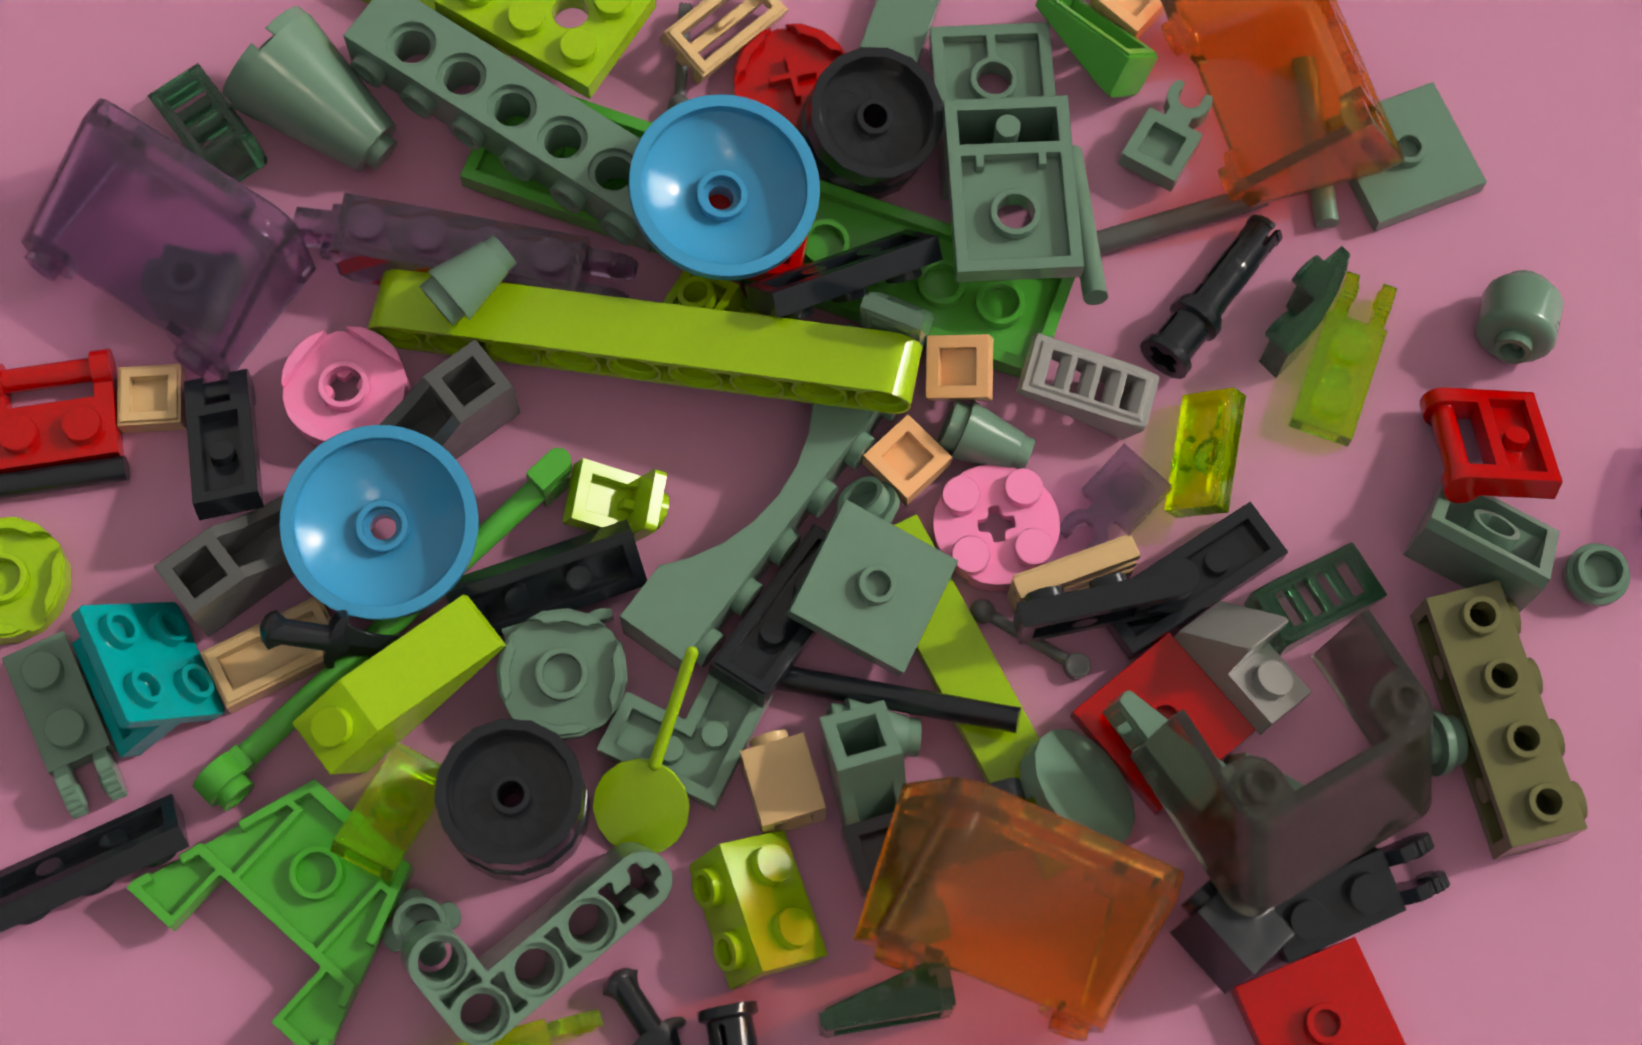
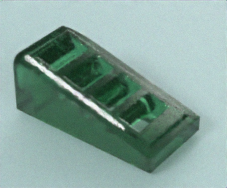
M199 63L147 95L218 193L225 192L266 165L267 157L254 135L232 106L225 101V97ZM200 93H205V96L198 99L197 101H195L185 109L181 110L177 114L175 113V109L182 106L183 104H185L192 98L196 97Z
M1351 542L1253 591L1244 605L1247 608L1281 615L1289 620L1282 630L1269 642L1274 650L1282 656L1383 600L1387 593L1355 544ZM1344 563L1347 564L1364 590L1363 593L1355 597L1336 569ZM1325 575L1343 603L1334 606L1317 578ZM1305 586L1322 613L1314 616L1297 589ZM1285 596L1302 621L1301 624L1295 627L1278 602L1279 599Z
M947 954L927 960L826 1008L825 1011L818 1014L819 1035L823 1036V1038L949 1018L956 1007V999Z

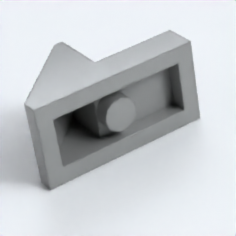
M1219 601L1181 629L1174 638L1261 735L1298 706L1312 691L1269 644L1289 622L1286 617Z

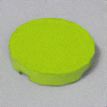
M17 517L0 518V645L21 643L44 632L62 613L71 592V565L60 543L39 524Z

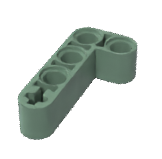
M635 842L620 843L607 851L478 959L452 928L446 923L432 920L413 926L404 936L400 947L401 962L415 985L459 1038L471 1045H491L504 1037L658 908L669 896L673 884L672 871L667 861L648 847ZM634 863L643 868L640 873L645 880L644 884L638 889L629 884L631 878L626 871ZM603 886L612 891L613 894L611 895L621 903L617 909L598 893ZM585 904L596 905L598 919L592 930L584 935L571 934L569 931V919L575 909ZM435 941H444L451 944L452 954L444 968L435 972H426L418 968L419 954L426 945ZM535 948L545 951L546 962L538 975L529 979H521L515 976V965L522 953ZM481 993L493 997L491 1012L484 1020L478 1023H467L461 1020L460 1012L462 1006L469 997Z

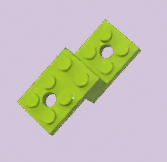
M361 0V1H363V2L369 4L372 0ZM419 0L508 57L511 55L515 56L589 99L594 95L656 8V0ZM568 8L580 9L588 15L583 24L573 28L560 26L555 22V18L561 11Z

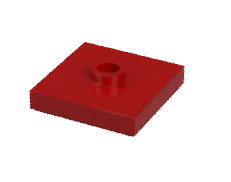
M1170 633L1165 635L1083 702L1070 716L1084 734L1108 754L1123 774L1125 781L1155 815L1171 802L1103 715L1102 711L1110 701L1124 691L1131 690L1220 761L1256 731Z
M1355 936L1230 990L1255 1045H1406Z

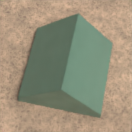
M1440 482L1403 555L1464 588L1499 580L1505 598L1510 597L1515 602L1520 613L1545 589L1551 579L1560 531L1493 496H1478L1467 503L1450 502L1446 499Z

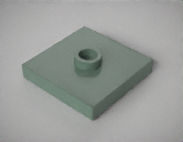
M1434 82L1326 121L1324 125L1327 142L1374 232L1479 193L1487 183Z
M846 499L841 503L785 616L899 677L905 673L958 560Z

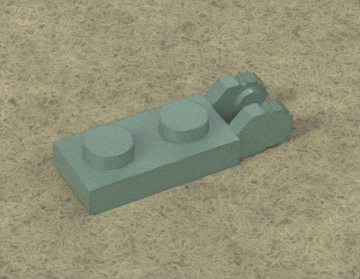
M61 631L3 657L2 661L46 769L54 777L58 791L71 817L77 819L89 813L88 798L74 770L91 762H94L99 774L98 779L104 792L110 796L112 801L127 796L128 791L125 781L113 755V752L117 751L72 646L70 637L64 631Z

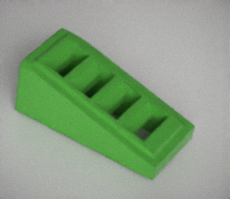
M1037 0L1035 6L1089 75L1111 98L1135 96L1139 93L1159 57L1156 55V51L1084 0Z

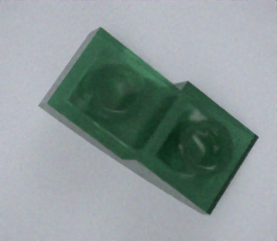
M1343 246L1325 260L1319 255L1314 256L1293 276L1291 281L1296 287L1286 305L1288 311L1281 315L1265 332L1264 335L1269 339V342L1259 360L1275 378L1288 368L1305 349L1336 297L1346 274L1350 253Z

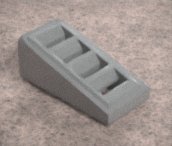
M1037 333L1031 337L1016 393L1123 440L1142 432L1146 428L1159 376L1136 365ZM1051 359L1059 363L1053 386L1044 383ZM1075 370L1081 373L1076 394L1069 392ZM1099 381L1105 384L1100 402L1094 400Z

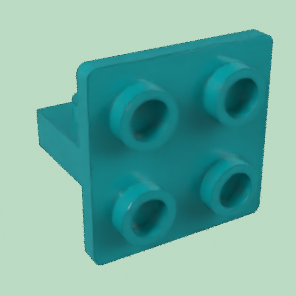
M177 603L81 605L72 613L73 622L80 636L72 643V646L120 758L140 756L180 723L216 720L225 712L214 686V681L205 666L190 632L189 625Z

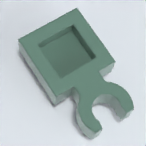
M1180 79L1175 81L1168 90L1163 107L1164 114L1152 107L1148 108L1122 151L1118 163L1170 192L1200 144L1203 134L1194 130V128L1199 127L1205 122L1213 102V97L1206 93L1197 107L1187 108L1183 106L1179 98L1185 82Z

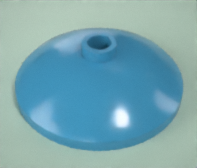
M717 94L683 101L668 109L654 120L644 132L634 151L628 177V193L632 213L640 231L649 244L668 262L686 272L703 278L741 280L776 268L801 246L816 217L820 198V181L811 149L800 132L785 117L758 101L735 95ZM716 194L723 195L730 201L731 206L724 210L716 209L710 204L709 198Z
M370 425L339 433L327 439L306 456L297 467L286 487L281 504L279 527L281 543L287 562L299 582L311 595L337 612L341 610L348 611V616L364 620L384 621L399 619L421 612L438 602L454 588L467 570L473 557L479 532V515L475 494L467 475L457 460L444 447L414 430L392 425ZM384 518L393 520L396 523V531L391 538L379 540L374 537L373 527L377 521Z

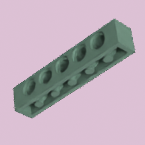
M372 0L344 33L343 37L351 58L350 66L363 81L376 88L383 84L399 94L402 102L418 116L428 119L432 115L449 126L451 133L467 147L473 150L483 147L499 157L502 166L516 178L525 182L532 178L549 189L554 200L568 211L578 214L583 210L600 221L602 229L617 242L627 246L633 242L647 252H651L653 247L643 236L633 216L629 202L628 185L619 190H607L601 187L610 179L619 178L628 181L632 157L640 138L419 0ZM421 54L427 56L417 63L404 62L413 55ZM464 85L477 87L468 94L459 95L453 93L457 88ZM513 116L527 118L524 123L517 126L502 124L506 119ZM563 147H571L578 150L573 156L568 158L552 156L554 151Z

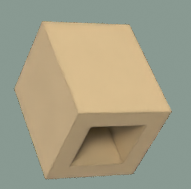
M784 729L766 732L749 741L751 748L740 750V765L761 835L780 830L789 832L825 821L827 807L804 732L788 736L787 730Z

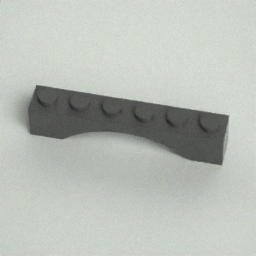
M473 340L426 373L403 401L379 425L398 426L419 432L439 443L455 459H458L519 415L520 409L513 385L480 344ZM284 495L264 505L263 508L255 509L235 519L207 528L153 566L207 637L213 635L295 576L287 562L280 538V510Z

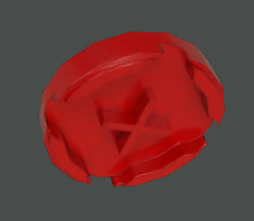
M801 23L786 24V28L771 31L770 27L760 32L741 48L733 68L735 96L749 98L769 106L785 117L796 128V122L803 104L818 77L838 56L845 54L841 45L823 30Z

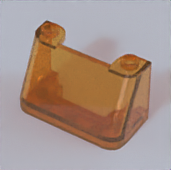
M1160 0L1168 18V21L1161 25L1168 45L1176 56L1183 53L1187 54L1196 65L1207 94L1213 97L1212 107L1229 148L1223 154L1226 166L1218 169V175L1225 191L1233 202L1242 199L1249 207H1254L1380 174L1404 162L1405 159L1337 0Z
M945 777L903 783L853 940L875 948L876 951L873 959L889 967L913 972L916 962L937 963L1040 1005L1039 1014L1050 1019L1047 1028L1050 1032L1068 1039L1087 1042L1089 1033H1104L1174 908L1184 873L1171 864L979 781L961 777Z

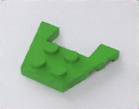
M313 779L238 821L239 825L205 845L199 843L179 854L180 859L155 873L150 874L147 872L136 878L126 888L162 922L176 932L224 880H227L320 965L317 973L271 1022L295 1045H333L379 948L385 929L389 926L399 905L398 901L402 893L405 892L413 875L414 869L329 791Z

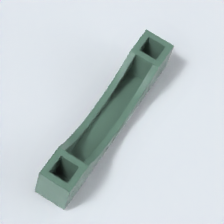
M812 404L809 434L798 464L779 495L752 523L725 542L693 557L659 565L620 615L623 634L677 672H679L686 649L689 646H694L698 650L696 663L701 667H705L723 644L725 635L720 631L732 615L736 613L743 617L757 601L764 587L758 581L771 564L774 563L778 567L783 566L796 549L802 537L797 531L807 517L812 514L819 518L832 503L839 489L834 482L847 465L855 470L862 464L863 455L876 441V438L871 436L883 418L892 422L900 413H880Z

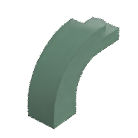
M884 700L819 717L827 765L842 827L911 807L906 783L903 751ZM932 877L863 897L867 912L871 913L884 955L950 936L948 920Z

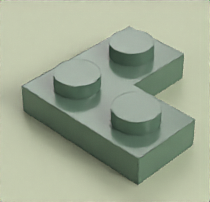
M708 674L686 719L677 717L662 762L664 766L674 771L686 788L689 799L713 811L716 810L740 763V750L747 749L749 741L752 739L773 698V694L764 707L761 708ZM626 692L621 705L615 712L597 747L598 755L616 764L635 758L650 759L666 710Z

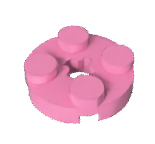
M345 326L347 331H336L330 334L323 330L304 339L287 358L281 375L284 407L292 425L309 442L319 446L327 439L344 431L362 426L379 425L411 391L409 380L397 350L378 333L363 327ZM352 376L360 379L356 385L359 393L351 400L346 398L343 401L334 400L336 393L331 384L336 379L345 383Z
M988 464L968 469L946 483L935 507L932 521V540L935 548L958 560L954 572L968 580V585L989 592L1008 591L1015 574L1048 563L1057 545L1060 533V519L1055 501L1051 494L1043 487L1041 478L1034 471L1026 468L1017 469L1015 467L1008 468ZM988 514H999L1003 520L1010 521L1013 528L1005 531L1004 541L995 542L990 532L979 531L978 524L986 522Z

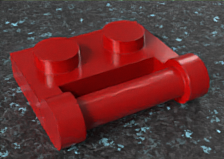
M110 348L92 350L87 358L6 369L3 364H0V473L124 455L122 432L117 427V370ZM93 382L94 396L12 408L11 394Z
M1441 387L1429 390L1421 397L1419 403L1425 423L1433 428L1444 467V472L1441 475V484L1447 500L1453 503H1467L1478 496L1556 498L1563 480L1534 392ZM1457 419L1471 421L1483 464L1469 463Z

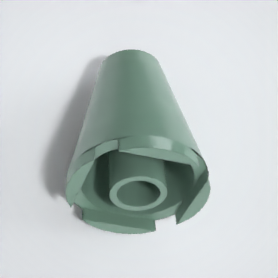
M300 6L287 9L266 27L274 36L269 38L259 49L251 43L240 56L224 84L222 94L227 97L225 101L233 109L357 172L363 170L368 165L374 170L378 169L391 156L398 144L392 138L396 124L359 76L353 71L312 15L308 14Z

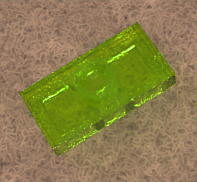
M1232 387L1182 395L1164 511L1176 518L1229 513L1246 395L1236 388Z
M397 741L335 836L330 852L391 882L436 809L434 798L437 772L442 764Z

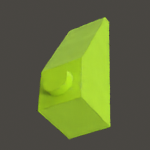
M462 595L339 679L295 719L292 724L330 775L366 773L507 645L469 596Z

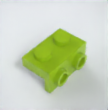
M785 830L718 844L690 864L689 870L692 876L693 895L696 902L703 909L713 939L714 958L719 968L724 971L731 990L745 987L766 975L815 963L828 955Z

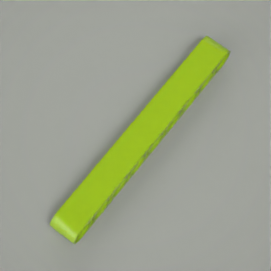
M399 269L386 270L382 273L367 328L383 336L395 348L452 356L467 344L476 340L492 361L891 414L905 413L910 410L922 352L920 342L907 335L891 331L776 318L501 282L470 320L464 316L452 326L419 287L431 277L429 273Z

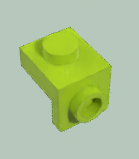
M582 458L573 464L562 524L591 532L627 519L635 542L659 529L667 516L669 495L664 493L667 473L653 469L639 476Z

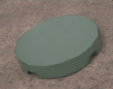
M569 608L541 611L519 625L504 642L507 646L500 652L496 666L499 696L512 719L531 720L557 733L562 740L578 739L605 726L621 705L628 682L625 652L613 632L593 615Z
M1053 729L1025 749L1020 762V777L1026 800L1028 801L1034 797L1037 806L1042 811L1036 816L1039 824L1061 846L1082 856H1097L1102 852H1109L1130 837L1135 822L1132 795L1123 774L1108 754L1095 742L1073 730Z

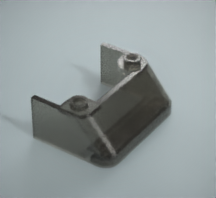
M1369 609L1358 614L1317 650L1311 658L1372 747L1294 791L1279 768L1265 758L1251 755L1244 756L1222 767L1183 709L1169 718L1130 755L1225 902L1240 914L1256 917L1270 912L1408 828L1425 816L1430 809L1432 802L1433 756L1432 702L1426 690Z

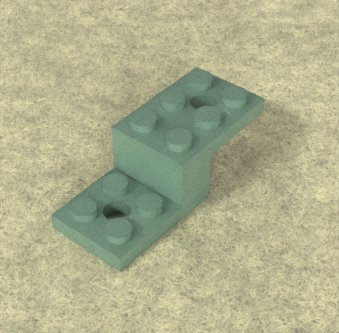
M1049 22L930 27L931 75L943 103V129L937 143L941 200H949L955 281L974 282L1081 277L1084 269V257L1068 95L1056 96ZM994 73L1004 77L1009 83V88L999 94H990L981 89L977 80L985 74ZM1007 205H1018L1029 212L1032 221L1023 228H1010L1000 221L997 212Z

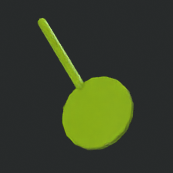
M689 646L685 651L650 759L635 758L619 762L603 775L595 789L593 812L596 823L609 843L614 846L620 843L635 842L648 847L655 853H660L679 840L688 824L690 803L686 788L675 772L664 766L662 762L698 657V650L694 646Z

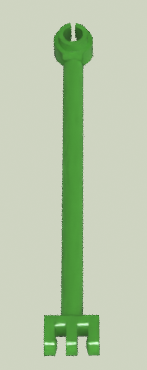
M553 448L526 472L527 482L479 525L475 551L465 573L541 503L548 507L569 488L573 468L570 454L565 449ZM423 611L399 619L375 620L364 631L383 635H398ZM337 657L333 669L324 667L240 745L235 744L229 751L220 755L206 766L193 783L194 789L212 807L219 804L225 811H228L237 806L251 793L255 786L249 776L258 768L257 764L296 729L292 722L339 679L371 657Z

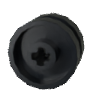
M861 47L838 56L820 74L803 104L796 122V129L811 149L817 165L819 180L880 199L898 192L916 174L935 150L943 129V103L932 77L913 58L890 48Z
M499 719L473 728L451 746L437 772L434 802L443 830L471 867L497 880L528 881L554 872L575 854L588 829L590 798L575 754L557 733L531 720ZM517 793L518 797L522 800L521 803L515 807H507L504 799L510 794Z

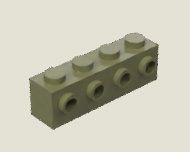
M1499 580L1425 598L1410 615L1443 714L1456 716L1465 728L1468 738V755L1461 767L1493 860L1565 842L1588 828L1585 822L1588 814L1586 798L1580 785L1576 781L1570 780L1562 757L1565 754L1564 737L1557 722L1554 719H1549L1540 696L1543 692L1541 672L1536 662L1530 657L1527 658L1519 637L1521 618L1515 602L1510 597L1505 598Z

